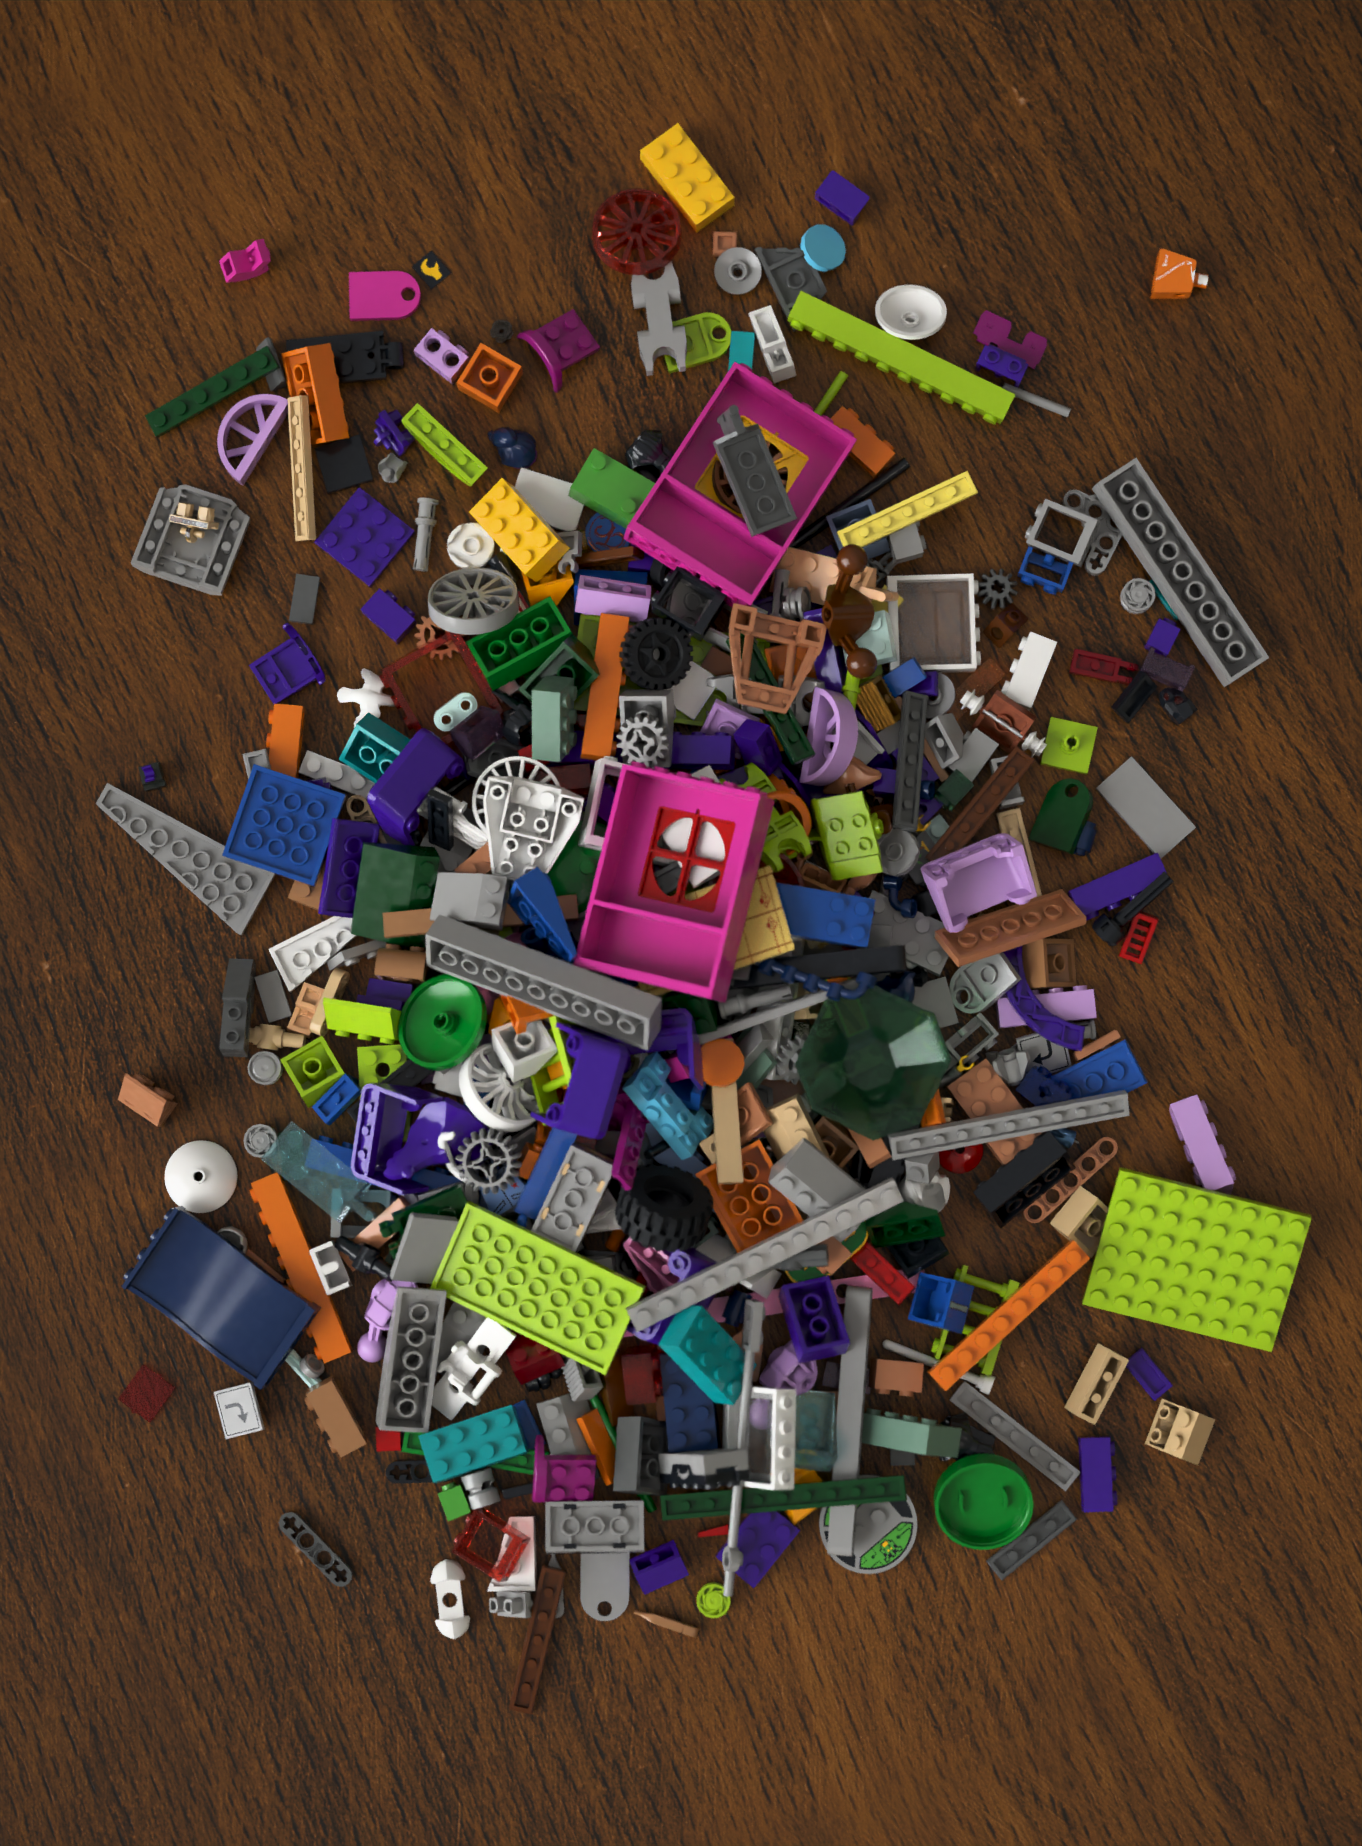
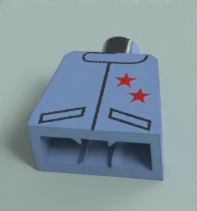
M487 1157L480 1163L485 1162L486 1165L489 1163L488 1166H490L495 1160ZM507 1162L497 1166V1179L502 1178L506 1172ZM486 1175L482 1177L489 1180V1177H486ZM520 1176L513 1177L515 1183L512 1185L506 1183L507 1189L502 1191L499 1188L497 1194H493L491 1188L488 1194H483V1187H481L480 1190L489 1211L501 1215L515 1206L527 1180Z

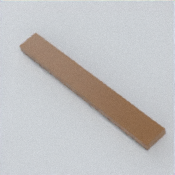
M577 895L557 896L565 921L579 920ZM507 903L503 927L525 925ZM432 908L383 913L384 937L395 938L425 935L434 922L430 920Z

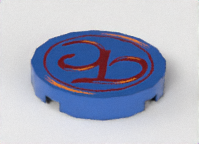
M599 513L590 518L586 526L585 538L593 552L629 547L631 544L623 539L626 529Z

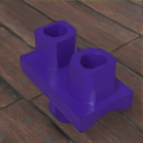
M384 410L378 414L379 418L375 421L377 428L374 432L378 437L374 440V444L377 447L384 445L387 450L393 448L400 457L405 454L407 448L415 441V438L407 429L403 432H400L397 426L402 424L401 420L403 419L398 410L389 413Z

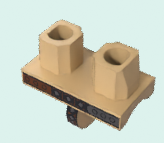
M179 502L176 514H170L169 522L188 525L187 528L182 527L180 533L185 535L187 542L195 543L198 537L204 538L205 532L200 531V528L218 530L219 522H214V508L199 506L198 516L195 518L193 517L194 504Z

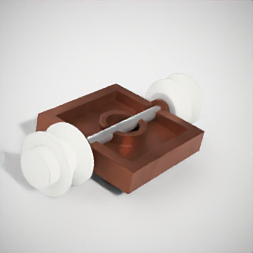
M975 689L972 693L967 690L960 701L963 704L961 709L969 708L970 715H974L978 711L980 713L971 727L972 729L977 728L997 742L999 744L998 747L1009 754L1020 741H1024L1022 744L1023 751L1029 749L1032 751L1031 757L1035 754L1040 756L1047 746L1044 743L1046 738L1038 739L1036 737L1037 731L1029 735L1027 733L1037 716L999 690L995 692L987 705H983L985 702L984 695L978 698L975 695Z

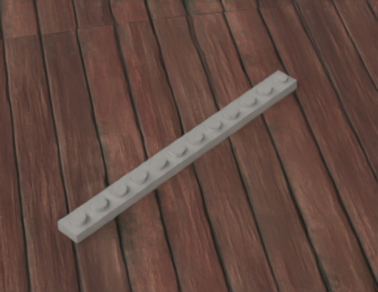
M891 1177L626 1307L636 1331H641L903 1202L904 1200L895 1180Z

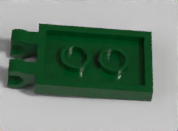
M457 1184L393 1212L392 1217L394 1220H386L379 1223V1230L383 1238H387L396 1232H400L403 1237L410 1213L456 1217L459 1222L468 1201L460 1184ZM394 1241L388 1245L393 1259L396 1258L401 1241Z

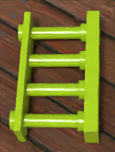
M555 1015L549 1018L551 1028L547 1032L551 1038L555 1039L558 1051L536 1074L530 1076L540 1113H547V1110L553 1103H559L556 1089L566 1084L568 1087L576 1060L567 1051L566 1042L569 1038V1033L555 1027L557 1022L576 1025V1023ZM561 1061L564 1075L551 1081L547 1067Z
M962 1265L961 1269L956 1268L953 1280L999 1294V1297H1002L1001 1303L1016 1291L1020 1282L1008 1279L1007 1284L1003 1283L1001 1285L967 1274L968 1266ZM970 1301L968 1310L988 1316L998 1306L993 1308ZM964 1324L962 1334L968 1335L975 1327ZM942 1329L939 1339H934L931 1352L935 1353L933 1358L940 1360L942 1353L947 1354L954 1347L945 1344L948 1330ZM1002 1340L976 1363L978 1364L977 1367L981 1368L980 1373L991 1376Z

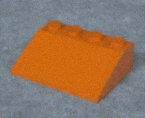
M760 1139L741 1148L742 1184H718L716 1162L695 1174L703 1182V1186H707L714 1202L713 1209L737 1253L804 1221L796 1205L769 1183L770 1170L774 1164Z

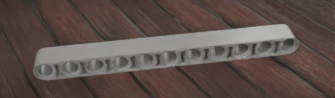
M847 1286L844 1324L850 1344L846 1353L841 1354L832 1481L859 1479L872 1308V1288ZM857 1505L830 1507L828 1554L853 1557Z

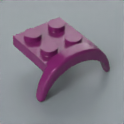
M574 309L535 331L525 330L516 336L517 339H523L528 342L539 354L548 369L555 392L560 391L562 388V371L594 354L600 348Z
M536 1435L532 1501L534 1503L593 1501L596 1456L545 1455L543 1436Z

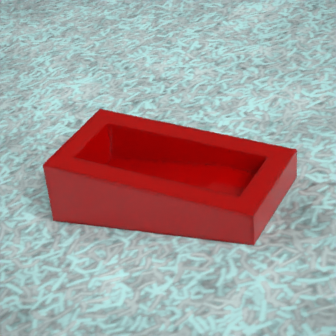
M728 1523L698 1531V1537L729 1534Z

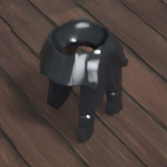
M645 429L635 439L633 444L628 447L625 458L628 468H636L644 477L656 483L660 477L657 474V469L662 473L674 454L663 446L661 430Z
M499 688L492 691L493 694L513 708L515 712L507 721L493 716L491 723L501 730L504 737L512 745L520 747L531 745L532 727L525 734L519 731L522 726L532 721V702L519 693H515L511 697Z
M966 1412L946 1416L939 1423V1425L962 1428L958 1458L939 1456L940 1461H947L950 1458L957 1461L974 1454L995 1455L992 1447L995 1437L971 1426Z

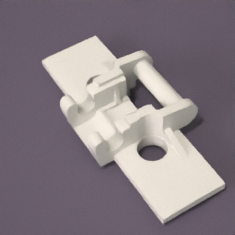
M435 787V788L433 789V790L438 791V792H440V793H442V794H445V795H447V796H449V797H452L451 795L447 794L446 792H444L443 790L439 789L438 787ZM452 797L454 836L474 849L479 850L488 842L487 835L469 823L463 815L468 803L465 801L460 802ZM427 798L417 809L418 814L428 819Z
M486 1318L467 1344L462 1340L456 1342L451 1348L452 1353L436 1369L440 1373L442 1371H446V1373L434 1387L432 1406L452 1421L467 1401L472 1405H478L481 1401L480 1397L494 1378L501 1375L502 1370L495 1363L516 1335L504 1325ZM486 1345L490 1350V1355L484 1356L480 1354L478 1346ZM481 1367L487 1373L475 1389H473L474 1386L470 1383V1380ZM452 1384L456 1386L459 1391L455 1390Z

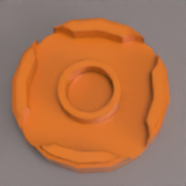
M715 1039L701 1047L703 1081L708 1085L716 1087H727L734 1084L741 1076L744 1068V1056L740 1048L732 1041L726 1039Z

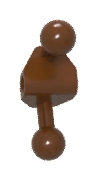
M850 544L844 546L837 555V565L841 571L836 584L829 585L826 590L825 603L822 608V620L828 629L833 645L842 646L848 654L846 660L848 672L856 678L864 679L870 677L875 672L877 658L871 650L859 648L856 641L870 628L874 619V607L868 597L850 587L853 576L862 573L868 563L865 550L858 545Z

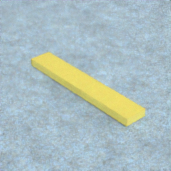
M966 471L837 531V535L843 547L850 544L865 547L978 494V491L969 472Z

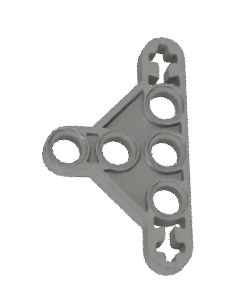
M1070 490L1063 498V506L1089 517L1091 516L1088 510L1091 506L1096 505L1102 510L1101 516L1094 518L1100 522V526L1084 564L1087 573L1097 576L1106 569L1122 534L1118 528L1111 526V517L1095 494L1089 496L1079 490ZM1071 495H1076L1081 503L1078 507H1071L1067 503V498ZM1081 522L1082 527L1084 529L1086 523ZM1109 537L1113 542L1112 548L1103 549L1099 543L1100 539ZM1095 549L1100 554H1103L1099 562L1102 568L1097 567L1096 570L1091 568L1092 564L1089 562L1094 561L1098 555L1097 552H1094Z

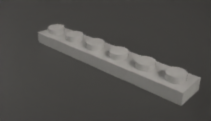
M963 1381L949 1399L1064 1491L1070 1487L1079 1475V1470L967 1382Z

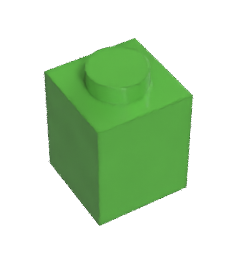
M454 1481L441 1486L443 1491L439 1492L438 1496L448 1521L472 1512L462 1483L456 1485Z

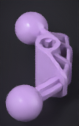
M382 1279L375 1285L365 1312V1319L370 1323L369 1331L360 1337L357 1344L358 1354L363 1360L374 1363L384 1358L387 1340L382 1335V1331L389 1330L397 1287L418 1288L417 1282L395 1280L390 1282Z
M791 1340L784 1346L776 1348L770 1354L768 1363L760 1375L759 1382L765 1387L796 1389V1396L809 1391L816 1382L818 1374L816 1360L799 1364ZM759 1399L751 1405L749 1420L757 1429L768 1430L772 1428V1399Z

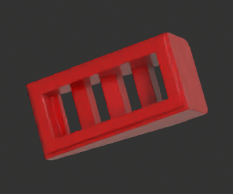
M1141 911L1130 921L1119 957L1142 965L1159 921L1156 916ZM1138 919L1150 923L1149 927L1137 923ZM1135 928L1147 932L1146 936L1135 933ZM1134 938L1143 941V945L1130 942V940ZM1131 947L1140 951L1139 955H1137L1135 953L1127 951V948Z

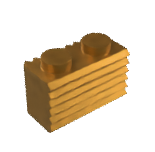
M882 675L859 684L861 693L857 696L856 707H859L863 717L872 725L875 732L893 725L901 719V709L896 704L885 680L882 679Z

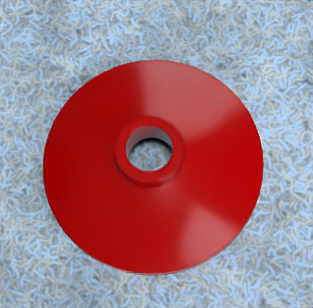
M983 1144L966 1146L962 1154H958L955 1149L940 1151V1165L952 1173L969 1172L979 1164L983 1155Z

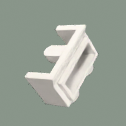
M335 1241L327 1242L309 1250L327 1295L352 1286L339 1251L335 1248Z

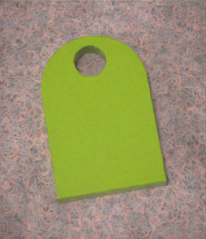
M706 312L672 322L673 327L685 326L687 341L686 369L717 360L730 347V326L718 314ZM714 329H724L726 332L725 337L722 339L714 338L712 335ZM664 355L669 374L679 371L675 359L670 355Z

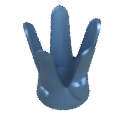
M1066 1128L1050 1131L1057 1141L1070 1149L1073 1142L1079 1143V1141L1075 1140L1076 1131Z

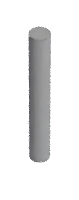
M1004 384L1003 389L1016 394V398L1068 418L1071 408L1010 384Z

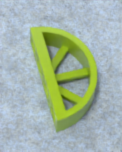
M418 403L401 420L410 434L442 466L466 485L472 486L488 469Z

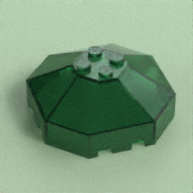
M875 985L874 989L868 988L866 993L857 999L852 1000L841 997L839 1002L826 999L818 1012L794 1066L810 1111L871 1140H876L888 1134L920 1124L930 1100L934 1098L944 1073L951 1062V1058L934 1013L926 1009L924 1010Z

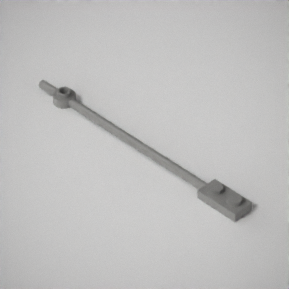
M746 1299L741 1346V1348L745 1349L736 1449H746L754 1358L755 1352H759L760 1346L763 1343L761 1328L766 1312L764 1303L755 1299ZM743 1480L741 1485L733 1486L728 1546L724 1548L722 1563L725 1570L723 1596L727 1597L733 1596L735 1571L743 1564V1554L737 1547Z

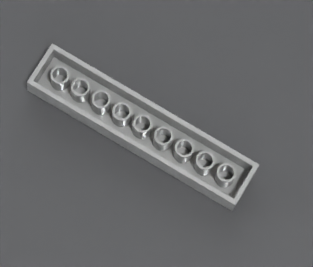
M1138 459L1131 460L1096 483L1092 488L1093 492L1223 687L1267 660L1269 656Z
M440 914L425 934L426 966L503 996L507 997L509 995L550 1014L647 1051L660 1032L662 998L654 994L643 992L630 985L622 984L609 977L598 975L585 968L577 967L564 960L553 958L540 951L532 950L519 943L511 942L498 935L487 933L474 926L466 925Z

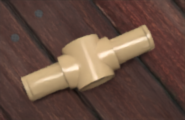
M260 1024V1026H255V1028L250 1027L249 1042L257 1045V1048L278 1051V1048L282 1049L283 1047H303L306 1045V1035L285 1032V1029H281V1026Z

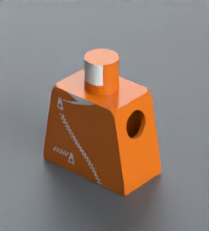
M1160 248L1157 254L1150 298L1187 299L1190 297L1193 287L1206 289L1208 274L1195 273L1197 263L1195 259Z

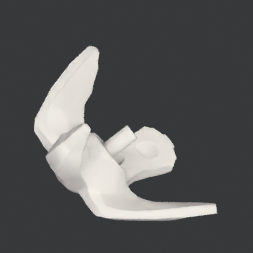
M365 668L361 671L362 678L365 681L362 688L350 689L342 687L337 692L340 703L356 702L360 704L361 712L356 717L354 728L368 712L379 718L381 715L380 706L394 707L398 705L395 697L382 693L385 682L378 675Z

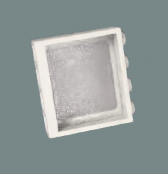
M974 573L887 576L886 586L888 590L897 592L904 599L899 608L898 600L888 601V614L890 616L898 660L889 663V672L912 657H915L923 671H937L939 673L975 672L977 665H981V653L976 651V642H980V628L975 627V618H979V604L974 603V595L978 594V580H974Z
M752 1385L746 1446L750 1480H743V1486L769 1490H794L796 1389ZM741 1394L734 1405L723 1404L722 1449H736Z

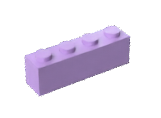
M1087 985L1074 986L1073 991L1063 992V988L1049 989L1047 994H1039V990H1032L1037 999L1050 1013L1065 1021L1097 1018L1094 989L1087 990ZM1006 994L995 1002L998 1029L1028 1026L1015 1012Z

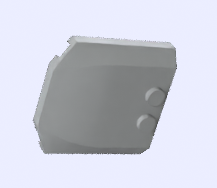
M179 485L178 488L165 489V487L159 488L131 560V565L146 574L210 595L222 596L249 526L250 517L247 514L245 515L231 499L189 485ZM179 502L194 504L193 517L195 518L198 516L199 506L214 508V522H219L218 530L200 528V531L205 532L204 538L198 537L195 543H189L186 541L185 535L180 533L181 528H187L188 525L169 522L170 514H176Z

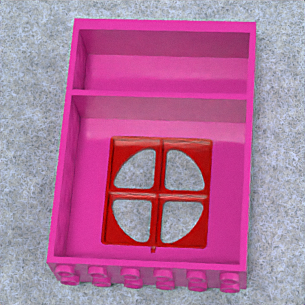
M632 762L631 766L623 764L573 965L606 975L726 1003L775 801L767 797L768 793L747 786L745 791V788L730 782L723 781L722 785V783L716 782L711 778L700 776L699 780V778L684 772H677L676 775V773L669 772L668 769L654 767L653 769L638 762ZM683 818H691L693 820L685 852L680 853L658 847L659 838L671 824ZM704 822L712 823L722 837L725 848V858L722 861L698 857L695 853ZM655 857L667 858L682 863L678 886L674 896L666 895L655 879L653 871V860ZM694 865L720 871V878L707 894L695 900H686L685 892L691 868Z

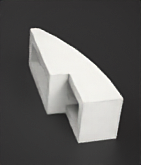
M771 305L748 313L773 382L777 383L796 376L794 363Z

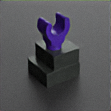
M160 762L138 767L146 792L167 787Z

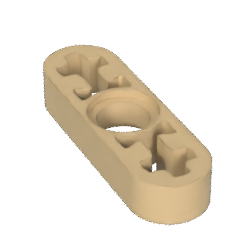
M335 968L332 971L310 1024L311 1033L325 1036L328 1032L323 998L341 1000L349 981V972L340 968Z

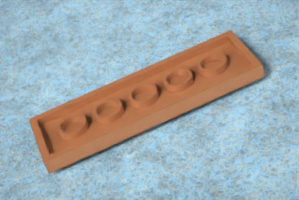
M1060 889L1030 899L1028 903L1023 905L1015 904L969 919L965 928L959 932L950 933L945 928L936 930L935 939L954 963L960 967L1085 925L1086 916L1064 890Z

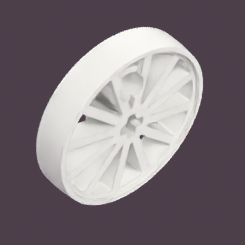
M486 1043L476 1048L464 1061L459 1072L460 1091L471 1112L487 1126L504 1132L520 1131L537 1119L531 1117L526 1110L539 1112L530 1076L522 1081L519 1080L513 1083L505 1068H502L500 1060L492 1048V1043ZM483 1055H487V1056H488L489 1062L487 1061V1059H486ZM478 1092H490L482 1099ZM494 1098L492 1109H490L485 1103ZM501 1108H502L504 1117L501 1116V1115H499Z

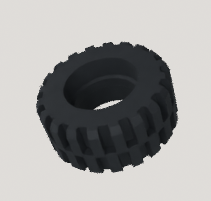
M649 1164L645 1168L643 1166L636 1168L632 1189L624 1190L621 1187L615 1208L616 1220L619 1226H621L622 1231L625 1234H629L630 1239L634 1242H640L641 1246L646 1248L649 1246L660 1252L662 1250H667V1252L679 1250L681 1252L699 1244L705 1236L714 1203L707 1186H703L704 1184L699 1178H694L693 1174L688 1171H681V1168L675 1166L671 1168L665 1164H660L659 1166Z

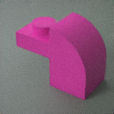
M264 239L255 240L245 250L229 251L219 262L226 283L244 281L269 270L267 264L271 262Z

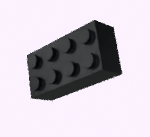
M1048 1131L1036 1137L1033 1144L1026 1150L1019 1151L1010 1163L999 1167L995 1175L989 1180L982 1181L973 1193L984 1210L1001 1229L1076 1167L1064 1147Z

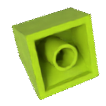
M323 1036L280 1059L308 1108L313 1106L345 1074Z

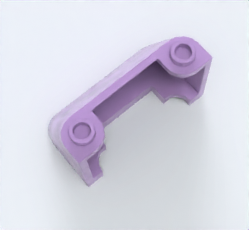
M1006 833L993 835L928 862L921 867L922 876L943 925L950 933L962 931L968 924L967 917L1006 900L1017 905H1023L1028 903L1031 898L1037 896L1023 844Z

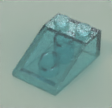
M809 1390L796 1396L794 1468L830 1472L838 1458L835 1393Z

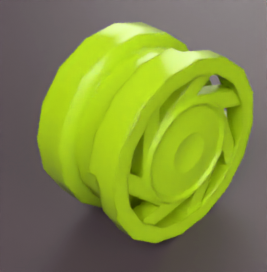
M709 1582L698 1591L697 1607L706 1617L719 1618L729 1610L730 1597L723 1596L724 1585L721 1583Z

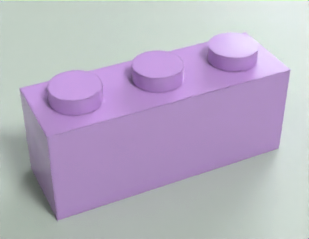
M580 575L575 612L584 615L600 616L601 613L626 616L629 617L631 622L645 620L649 610L651 586Z

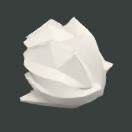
M938 1171L930 1184L906 1180L905 1175L898 1185L900 1194L905 1202L935 1209L938 1212L943 1210L949 1200L951 1188L949 1178L946 1175H940Z

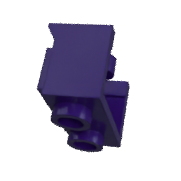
M989 344V346H984L975 370L979 372L981 366L994 371V375L997 378L1005 376L1016 381L1014 386L1019 388L1029 364L1026 363V360Z

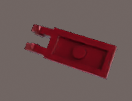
M1074 649L1069 673L1111 683L1118 682L1129 685L1133 678L1118 675L1119 668L1134 672L1138 671L1139 665L1121 661L1120 658Z

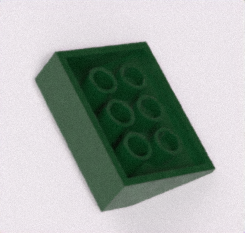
M363 842L351 934L401 946L426 947V935L385 938L383 913L432 908L440 856L435 847Z

